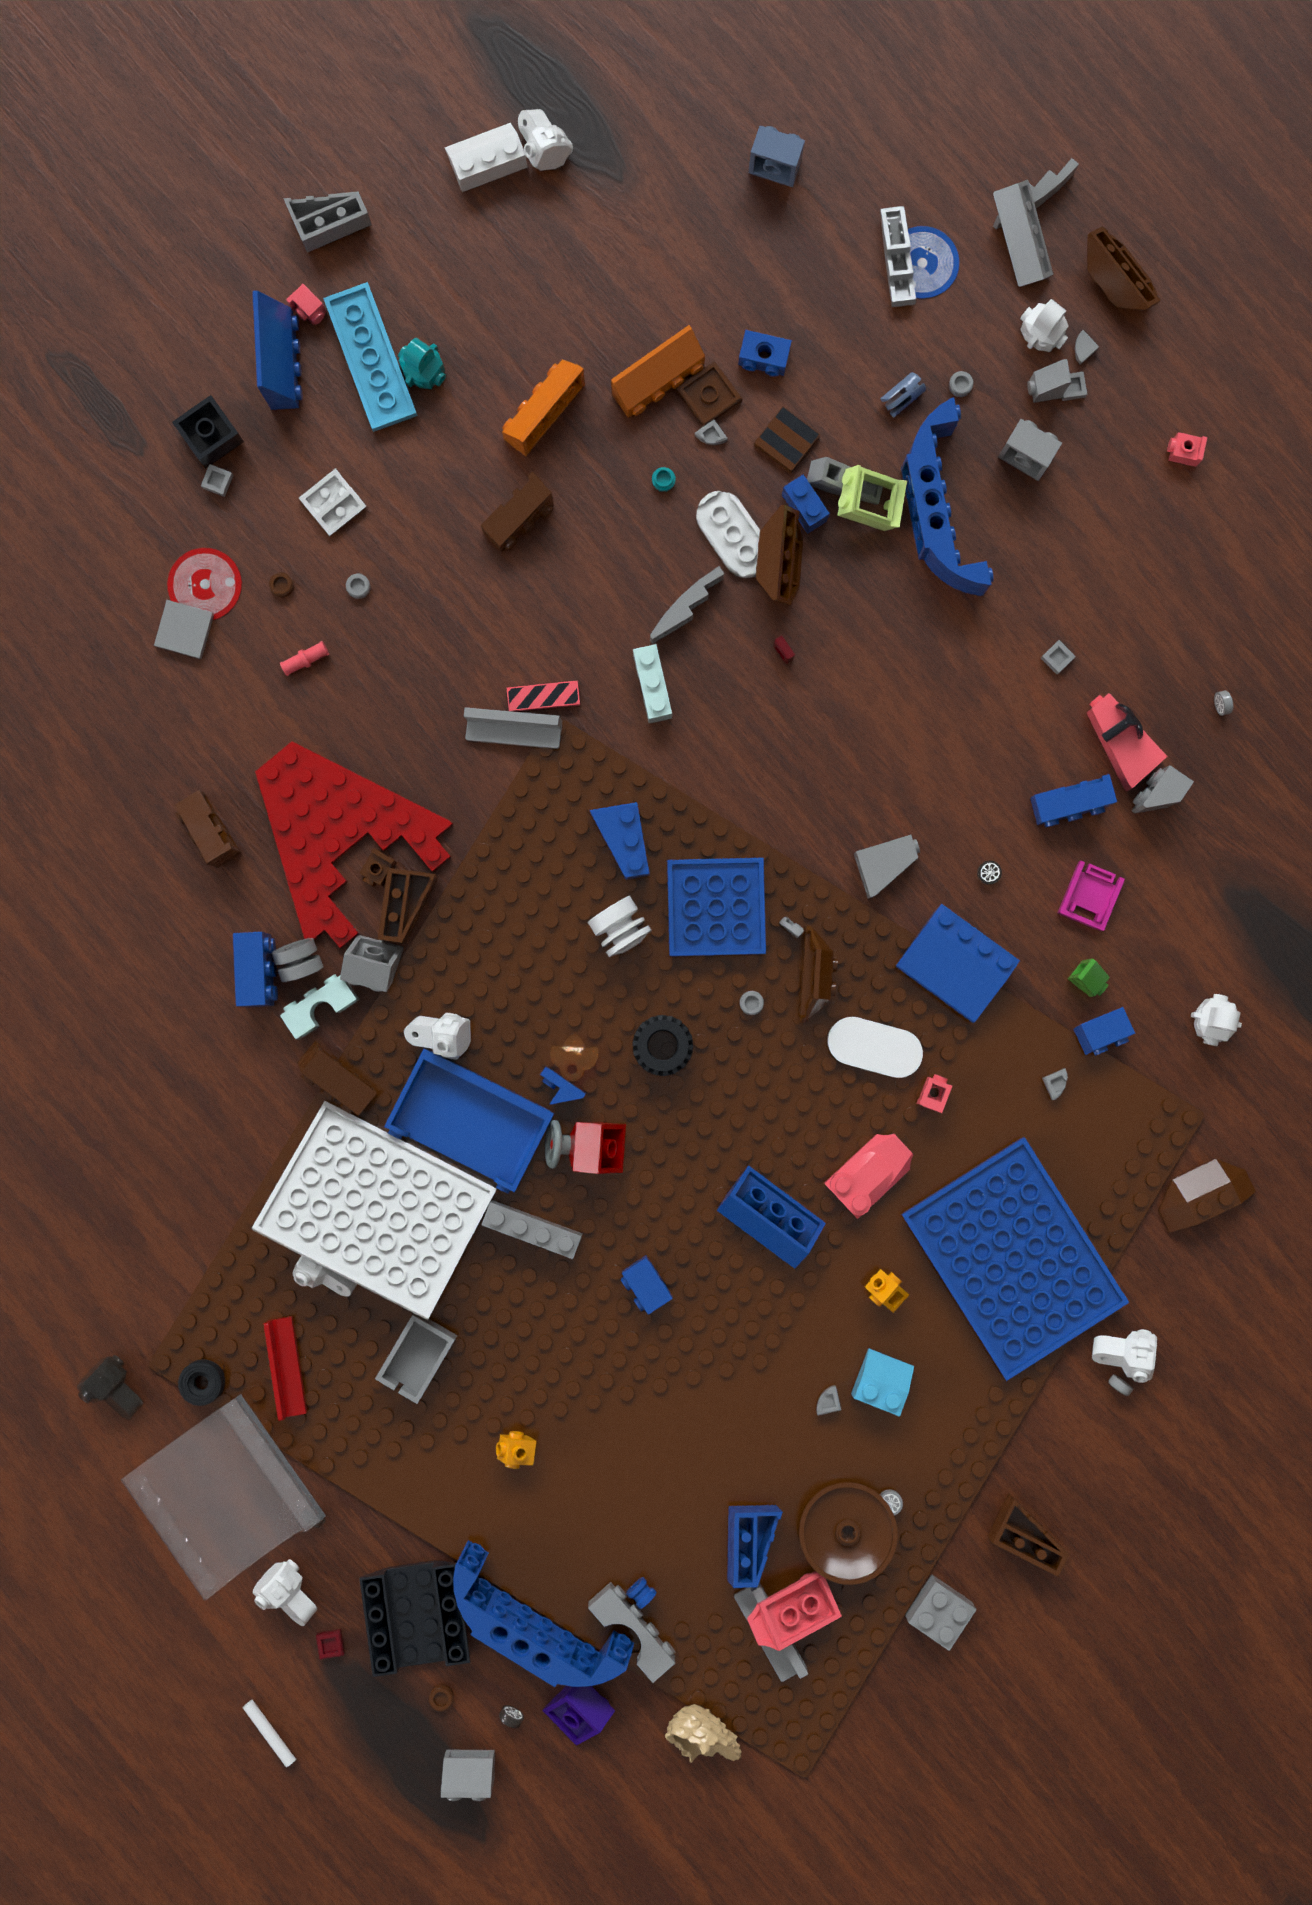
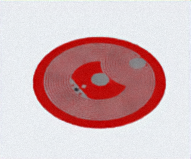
M197 548L183 554L173 564L167 581L168 594L171 601L213 612V620L226 615L235 606L242 587L241 575L234 561L225 553L213 548Z

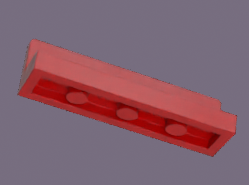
M293 1316L270 1319L264 1323V1331L278 1421H282L286 1417L306 1414L307 1405Z

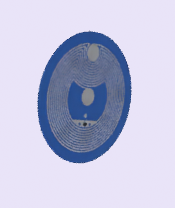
M928 226L909 228L916 298L937 296L952 285L958 274L959 255L956 246L945 233L936 228Z

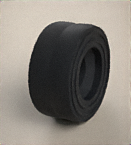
M207 1359L196 1360L186 1366L178 1380L179 1392L183 1399L196 1406H204L213 1402L221 1395L225 1386L223 1370L218 1364ZM198 1376L207 1378L208 1386L206 1389H199L196 1386L195 1380Z

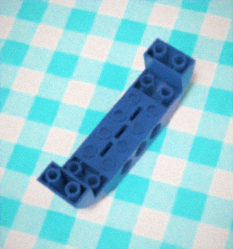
M953 397L939 405L923 422L909 453L904 459L901 473L903 480L907 481L905 493L918 559H923L930 570L949 586L968 594L983 596L994 580L992 568H988L987 561L958 566L961 559L959 550H955L953 542L956 540L954 526L950 527L949 522L951 508L950 504L945 502L944 494L947 493L945 480H941L939 472L942 471V462L940 456L936 457L935 452L937 438L951 436L955 427H957L959 419H961L960 406L955 404Z
M469 1540L467 1541L455 1565L453 1583L457 1606L463 1619L472 1630L471 1636L553 1687H556L557 1684L571 1687L598 1685L616 1678L627 1670L634 1642L626 1635L619 1634L613 1630L600 1652H598L592 1645L580 1641L571 1632L559 1628L550 1619L540 1616L532 1611L529 1606L519 1603L508 1593L498 1590L487 1580L479 1578L478 1575L489 1552L485 1551L481 1545L472 1543Z

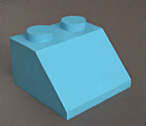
M868 1348L851 1394L854 1399L900 1416L909 1394L914 1366Z

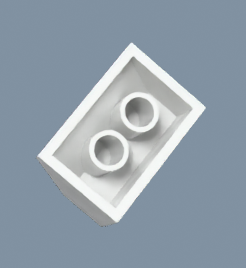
M511 123L445 147L462 192L527 168L524 149Z

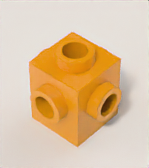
M881 1269L865 1286L871 1293L869 1298L880 1307L883 1304L893 1313L909 1296L899 1286L902 1281L892 1272L887 1275Z
M510 1431L509 1435L500 1434V1440L496 1445L497 1459L503 1462L505 1467L511 1469H519L520 1465H533L536 1440L519 1431Z

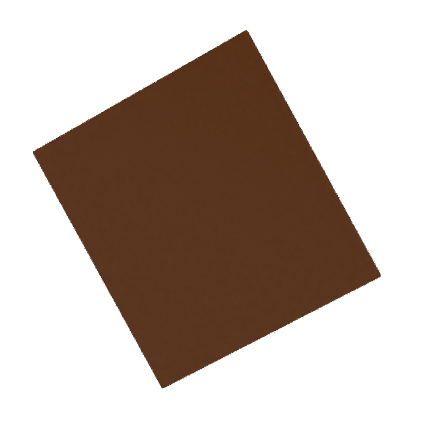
M561 718L563 722L559 749L540 747L532 749L400 960L387 992H380L338 1061L347 1068L352 1069L373 1086L377 1092L359 1116L354 1112L351 1114L388 1133L389 1129L384 1126L425 1048L414 1046L406 1040L404 1036L406 1026L418 1016L440 1019L445 1013L457 1014L461 1018L470 1020L471 1042L468 1049L457 1060H449L554 1112L551 1121L557 1120L560 1123L562 1135H570L576 1122L626 1124L623 1173L595 1174L576 1172L572 1170L569 1156L561 1154L559 1163L555 1168H549L545 1159L546 1129L516 1191L510 1190L508 1194L497 1189L492 1198L496 1202L583 1233L574 1258H568L482 1226L486 1214L485 1211L429 1317L430 1320L456 1334L457 1338L422 1398L416 1404L398 1393L404 1384L399 1382L395 1390H392L375 1380L414 1313L358 1284L351 1295L347 1297L336 1293L323 1284L313 1288L297 1284L293 1277V1271L301 1255L252 1230L255 1221L324 1101L342 1109L339 1106L341 1102L334 1097L332 1100L328 1099L319 1090L152 1357L149 1367L178 1385L181 1372L192 1362L201 1359L215 1362L224 1372L225 1386L221 1395L208 1405L458 1561L468 1540L481 1545L489 1554L479 1575L595 1648L601 1650L613 1630L619 1634L626 1635L634 1642L627 1668L652 1683L637 1665V1656L641 1649L638 1635L630 1627L622 1624H611L604 1627L588 1609L589 1601L610 1582L615 1587L619 1585L626 1593L638 1579L644 1577L647 1580V1585L650 1588H654L657 1593L645 1607L640 1609L643 1613L642 1618L647 1624L651 1622L658 1630V1637L662 1642L667 1641L676 1652L674 1654L675 1664L653 1684L688 1706L695 1704L704 1709H709L710 1713L716 1718H720V1721L726 1725L725 1728L801 1777H807L1069 1343L1068 1341L1006 1381L901 1214L1020 1138L1025 1137L1111 1273L1203 1120L1204 1113L1106 1052L1096 1056L1093 1052L1085 1055L1075 1033L1000 988L978 1019L972 1023L895 967L916 938L914 934ZM637 802L649 876L625 879L589 810ZM764 858L766 954L669 956L667 860ZM630 896L638 908L637 912L631 916V919L634 921L643 917L645 921L637 927L638 930L649 925L652 931L635 947L623 954H617L609 958L606 952L615 945L611 943L603 947L601 943L608 937V934L604 933L596 936L587 922L606 908ZM783 917H788L793 923L801 926L803 930L804 927L811 926L834 952L833 957L838 959L837 972H832V981L836 982L835 996H831V1001L806 1023H798L804 931L798 938L794 937L779 924ZM756 991L763 997L764 1006L758 1014L748 1015L741 1010L739 1002L744 993ZM657 1015L672 1016L679 1019L687 1026L693 1039L692 1056L686 1066L677 1073L668 1076H659L647 1072L638 1064L633 1053L632 1045L635 1032L643 1022ZM846 1017H858L906 1030L915 1035L920 1041L923 1050L922 1062L914 1073L902 1078L891 1077L846 1065L836 1060L831 1054L827 1043L829 1031L835 1023ZM659 1031L651 1036L648 1048L651 1055L656 1059L667 1060L675 1054L677 1041L671 1033ZM546 1066L584 1091L586 1095L581 1099L549 1105L560 1088L556 1086L555 1089H552L542 1082L544 1077L540 1075ZM1066 1068L1068 1078L1065 1089L1058 1098L1051 1100L1042 1078ZM934 1074L948 1079L946 1084L952 1086L942 1113L916 1104L927 1077L933 1078ZM932 1088L930 1090V1095L932 1097H936L938 1095V1090L936 1088ZM876 1134H895L913 1153L910 1170L872 1205L867 1213L857 1219L824 1182ZM402 1136V1141L496 1188L497 1183L493 1179L409 1137ZM748 1165L826 1223L809 1254L795 1269L717 1211L727 1193ZM647 1255L673 1296L672 1300L649 1315L645 1310L642 1312L639 1310L634 1302L636 1298L635 1293L632 1289L627 1291L621 1281V1278L624 1277L622 1270ZM880 1269L887 1275L892 1272L902 1281L899 1286L909 1294L894 1313L883 1304L880 1307L869 1298L871 1293L865 1288L870 1279ZM293 1316L307 1413L286 1417L284 1420L278 1421L264 1323L270 1319ZM868 1348L914 1366L909 1394L900 1416L854 1399L851 1394ZM198 1376L195 1384L199 1389H206L208 1380L204 1376ZM835 1385L841 1410L817 1415L816 1407L820 1395L824 1390ZM510 1431H519L536 1440L534 1464L520 1465L519 1469L505 1467V1464L498 1460L496 1455V1445L500 1440V1434L509 1435ZM846 1482L864 1485L879 1495L888 1489L895 1490L902 1498L903 1507L898 1514L894 1515L897 1523L898 1541L894 1556L889 1565L878 1576L861 1584L844 1585L826 1579L842 1617L794 1643L807 1666L808 1675L800 1679L796 1674L783 1682L780 1681L763 1648L757 1644L750 1625L734 1598V1594L744 1588H733L727 1580L729 1506L777 1505L783 1512L781 1519L778 1520L774 1532L775 1537L770 1544L767 1553L768 1558L760 1579V1584L767 1596L770 1597L797 1582L803 1575L815 1572L803 1554L799 1539L801 1516L813 1496L828 1486ZM628 1596L625 1598L631 1606L633 1604L636 1605L633 1598H628Z

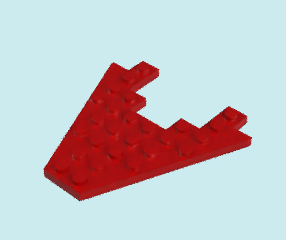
M293 741L255 771L304 939L313 938L315 940L326 931L339 948H343L359 934L330 896L348 882L333 863L367 834L372 836L383 851L403 836L432 872L451 858L437 841V838L453 825L451 821Z

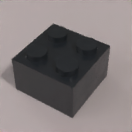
M212 395L172 422L205 469L209 467V464L212 465L244 442Z

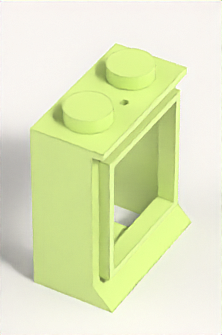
M861 465L845 469L842 477V493L838 501V516L883 531L900 527L907 481L888 477L865 469ZM863 480L892 490L890 500L884 503V509L888 511L887 518L859 508Z

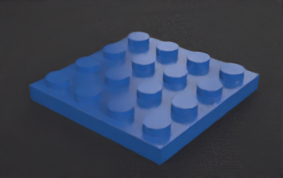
M764 858L667 860L669 956L766 954Z

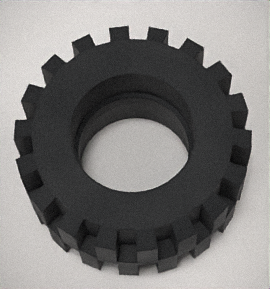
M657 1015L643 1022L635 1032L632 1045L633 1053L638 1064L647 1072L659 1076L675 1074L686 1066L692 1056V1035L687 1026L679 1019L672 1016ZM656 1032H669L677 1041L675 1054L667 1060L656 1059L649 1051V1040Z

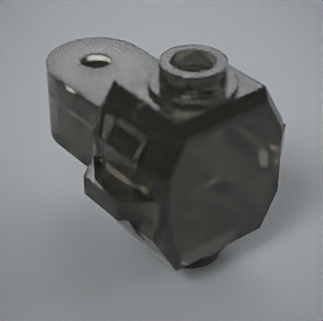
M116 1355L105 1357L77 1385V1389L80 1391L78 1396L88 1404L104 1400L119 1415L130 1420L142 1407L143 1401L125 1384L127 1371L123 1368L124 1362Z

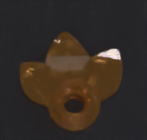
M573 1033L567 1038L563 1048L551 1046L550 1058L552 1063L560 1068L564 1079L577 1081L583 1076L584 1070L590 1069L595 1065L598 1058V1048H585L582 1039L576 1033ZM570 1065H575L577 1067V1071L575 1074H570L568 1072V1067Z

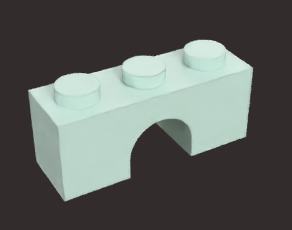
M657 645L633 649V657L641 684L649 724L672 719V710Z
M335 974L324 981L325 986L319 990L313 988L303 995L305 999L298 1004L294 1001L283 1008L285 1012L280 1016L295 1039L300 1040L320 1027L314 1017V1010L318 1004L328 1002L336 1013H341L360 1000L347 981L340 980V976L337 977Z

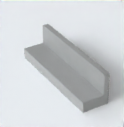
M1025 180L995 191L993 195L1018 286H1024L1053 275L1029 181Z
M465 707L464 718L467 720L465 738L467 741L559 749L563 722L560 716Z
M760 1582L758 1587L744 1588L734 1594V1598L746 1620L755 1609L757 1603L768 1598ZM794 1643L780 1651L771 1647L761 1646L780 1681L783 1682L796 1674L800 1679L808 1675L807 1666Z

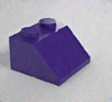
M565 1686L542 1710L576 1746L599 1734L615 1712L608 1700L600 1696L592 1686Z

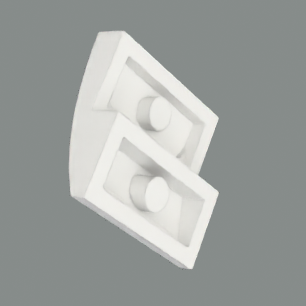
M336 468L299 497V500L329 536L366 507Z

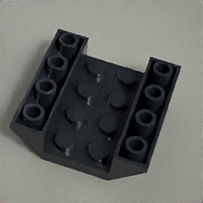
M433 1560L392 1566L359 1578L373 1677L397 1674L400 1667L440 1661H445L446 1666L471 1662L465 1620L460 1613L454 1595L453 1578L455 1562Z

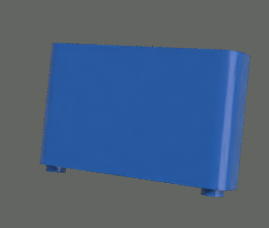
M424 1048L384 1127L389 1129L388 1134L398 1139H401L402 1136L409 1137L493 1179L497 1183V1189L509 1194L510 1190L516 1191L554 1112Z

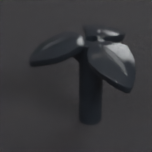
M1120 703L1116 704L1115 707L1122 710L1126 717L1102 734L1106 742L1110 741L1130 726L1136 728L1138 739H1141L1143 737V727L1139 719H1137L1134 712L1128 706Z

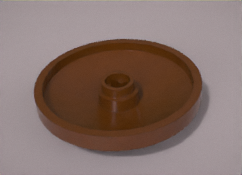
M846 1482L828 1486L812 1497L801 1516L799 1539L806 1560L817 1573L835 1583L855 1585L870 1581L882 1573L889 1565L897 1547L898 1530L896 1519L890 1506L877 1492L861 1484Z

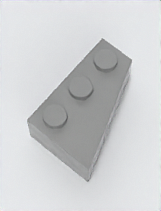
M359 192L328 194V197L317 198L306 196V199L295 200L283 198L307 252L372 225Z

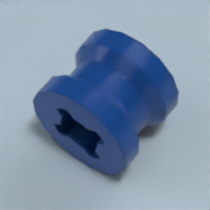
M641 1577L628 1589L626 1595L628 1598L635 1600L638 1609H642L655 1597L657 1591L654 1588H650L647 1585V1580Z

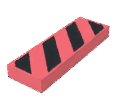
M578 681L507 688L508 708L511 712L580 706Z

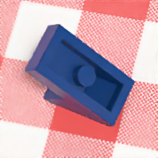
M547 1066L540 1074L544 1077L542 1082L552 1089H555L556 1086L560 1088L549 1105L581 1099L586 1095L584 1091Z

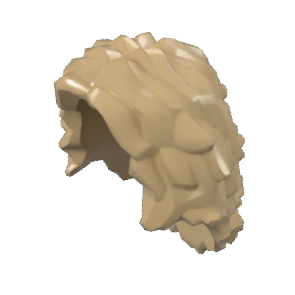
M695 1704L685 1706L673 1715V1719L669 1721L665 1738L681 1750L682 1756L689 1757L690 1763L700 1754L713 1757L718 1752L726 1759L735 1761L740 1759L742 1753L741 1749H739L740 1744L736 1741L738 1736L726 1729V1725L720 1721L721 1719L711 1714L709 1709H704Z

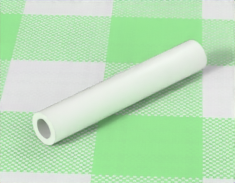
M250 1700L242 1708L285 1767H288L296 1758L255 1702Z

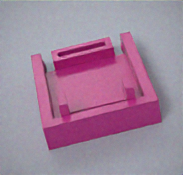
M1080 860L1066 890L1058 914L1102 932L1105 930L1125 879L1119 877L1116 884L1113 885L1116 874L1092 864H1088L1085 872H1082L1085 862ZM1078 906L1095 913L1093 921L1074 914L1075 907Z

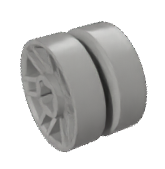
M313 938L299 940L271 952L275 965H283L278 969L282 982L305 977L323 968L320 956L311 955L317 951Z

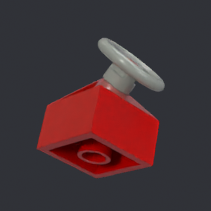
M552 1120L548 1125L545 1139V1159L548 1167L551 1169L555 1168L559 1163L561 1154L569 1156L572 1170L576 1172L595 1174L623 1173L626 1124L576 1122L570 1135H562L560 1123L557 1120Z

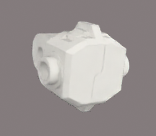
M541 109L523 110L520 112L518 126L527 142L524 146V153L532 165L540 171L556 169L564 165L567 157L573 151L572 142L567 138L564 131L556 125H551Z
M1052 299L1047 304L1038 303L1033 309L1028 307L1020 318L1023 321L1021 332L1024 339L1028 342L1027 347L1030 349L1035 347L1037 350L1050 352L1055 347L1060 349L1068 339L1065 335L1069 327L1064 316L1066 310Z
M1214 994L1213 998L1205 999L1196 1012L1191 1013V1017L1195 1018L1194 1027L1197 1036L1204 1039L1203 1043L1218 1046V1042L1228 1041L1237 1032V1028H1241L1242 1024L1239 1022L1241 1012L1237 1011L1236 1005L1230 1003L1228 996Z
M445 1013L440 1019L418 1016L406 1026L404 1036L414 1046L431 1048L433 1054L457 1060L468 1049L471 1042L470 1020L452 1013Z
M302 1255L293 1271L295 1282L301 1286L307 1285L313 1288L323 1284L346 1297L350 1296L357 1286L356 1283Z
M1144 1329L1137 1332L1132 1331L1126 1339L1097 1336L1093 1341L1092 1359L1100 1364L1122 1367L1126 1376L1133 1378L1136 1382H1147L1152 1379L1154 1373L1157 1337L1155 1334Z
M290 1559L287 1562L275 1563L253 1589V1594L256 1596L254 1602L263 1610L281 1607L292 1620L304 1626L317 1611V1607L300 1590L303 1577L297 1572L299 1567Z

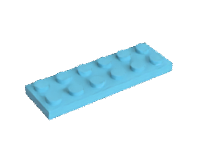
M368 282L323 298L373 432L417 416Z

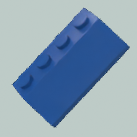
M749 1165L717 1209L719 1213L794 1269L809 1254L826 1224Z

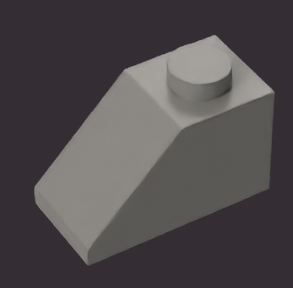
M1067 359L1058 361L1033 373L1030 381L1027 383L1029 395L1033 396L1034 403L1062 398L1071 384Z

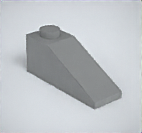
M829 457L811 461L807 480L815 488L841 496L843 487L842 477L845 469L850 468V466ZM863 480L860 501L879 504L883 487Z

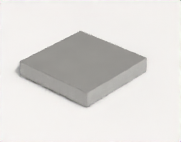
M166 600L154 646L202 659L214 613Z

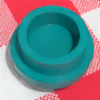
M658 468L652 475V484L659 491H668L675 484V474L669 468Z

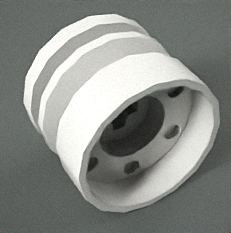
M630 896L606 908L587 922L596 936L604 933L608 934V937L601 943L603 947L611 943L615 945L606 952L609 958L617 954H623L635 947L652 931L649 925L638 930L637 927L645 921L643 917L634 921L631 919V916L637 912L638 908Z

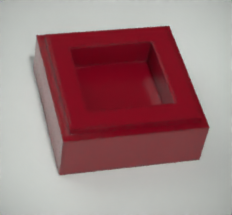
M782 635L775 639L773 647L784 663L788 664L794 659V652Z
M341 1629L316 1634L320 1660L344 1656L345 1650Z

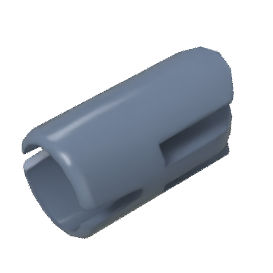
M911 372L880 398L882 402L887 401L885 404L887 410L893 409L890 412L893 418L926 391L924 383L918 384L921 378L916 373Z

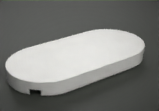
M721 491L707 494L700 501L697 509L696 518L699 528L731 573L742 578L755 577L760 529L735 495Z
M846 1017L839 1020L831 1027L827 1038L829 1050L839 1062L891 1077L902 1078L911 1075L918 1069L923 1058L921 1043L912 1033L858 1017Z

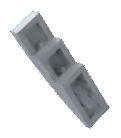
M1071 158L1058 175L1049 170L1035 187L1029 183L1035 208L1053 196L1074 175L1079 163ZM999 215L993 225L995 229L1002 227Z
M904 206L880 209L892 307L915 305L916 296L910 256L911 245Z
M720 566L699 579L669 608L650 634L652 644L693 620L691 610L708 600L709 594L706 590L724 579V573Z

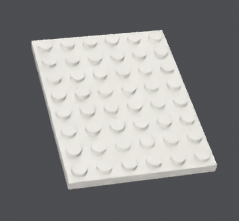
M324 1101L255 1221L252 1230L428 1320L497 1189Z

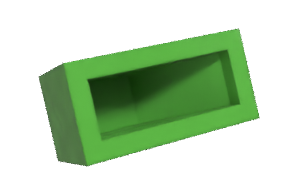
M1091 958L1082 960L1068 980L1089 997H1093L1096 995L1100 996L1108 987L1106 982L1110 977L1097 961Z

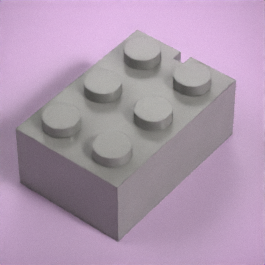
M414 1313L375 1380L392 1390H395L399 1382L404 1384L398 1393L418 1404L457 1335L434 1321L426 1320Z

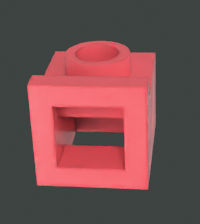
M304 284L286 299L292 311H295L303 321L308 319L313 325H317L323 320L326 313L323 303Z
M1178 432L1168 443L1167 452H1170L1168 461L1196 467L1203 460L1207 437H1197ZM1184 445H1185V446H1190L1191 448H1190V449H1186V448L1184 447Z
M934 1074L933 1078L927 1077L916 1104L942 1113L952 1089L951 1085L946 1084L948 1079ZM932 1088H936L938 1090V1095L936 1097H932L930 1095V1090Z

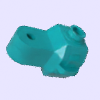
M416 337L400 350L398 354L400 358L399 363L406 378L405 382L409 387L415 384L419 388L432 389L434 385L440 386L446 378L445 368L438 353L437 345L433 343L431 346H428Z

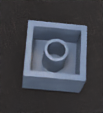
M759 126L750 154L748 173L793 187L802 161L805 140L796 134L779 132L771 126Z

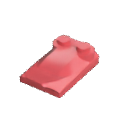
M876 1134L824 1184L859 1219L910 1170L913 1153L895 1134Z
M815 1571L803 1575L797 1582L757 1603L753 1612L747 1617V1621L758 1645L780 1651L839 1619L842 1615L826 1578Z

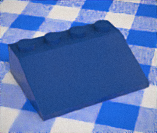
M253 291L257 387L271 410L299 408V400L303 399L301 385H298V377H301L300 362H297V354H300L299 339H296L295 332L299 330L298 316H294L291 307L259 291Z
M941 904L933 912L895 967L974 1023L1009 978L1020 960Z

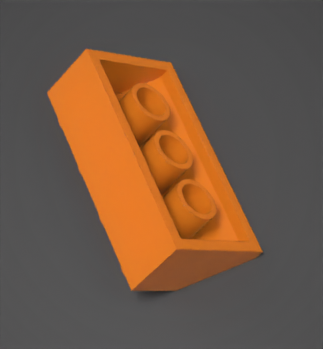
M690 325L611 379L612 396L628 418L633 414L635 416L641 414L650 402H658L665 396L667 390L670 388L676 389L683 384L687 376L690 374L695 375L704 368L705 355Z
M563 359L558 365L555 363L549 369L548 377L543 383L539 382L534 387L531 398L528 401L524 400L520 404L516 416L513 419L509 418L503 425L502 434L504 440L525 457L585 386L584 369L581 366Z

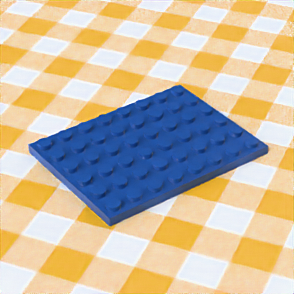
M1025 1137L1020 1138L901 1214L1006 1381L1129 1303Z

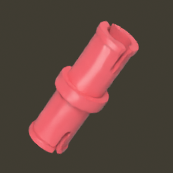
M321 641L306 650H299L297 655L280 662V665L285 675L289 676L303 667H311V663L326 655L328 656L329 652L324 642Z

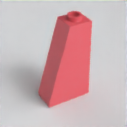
M1110 693L1105 697L1099 695L1089 704L1092 708L1087 712V715L1123 788L1129 791L1168 756L1144 730L1143 737L1138 739L1137 730L1134 726L1128 727L1106 742L1102 734L1122 721L1126 715L1122 710L1115 707L1118 702Z

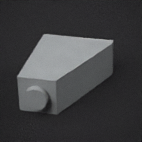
M911 835L854 853L868 899L877 895L918 858L917 853H920V848L917 840H913Z

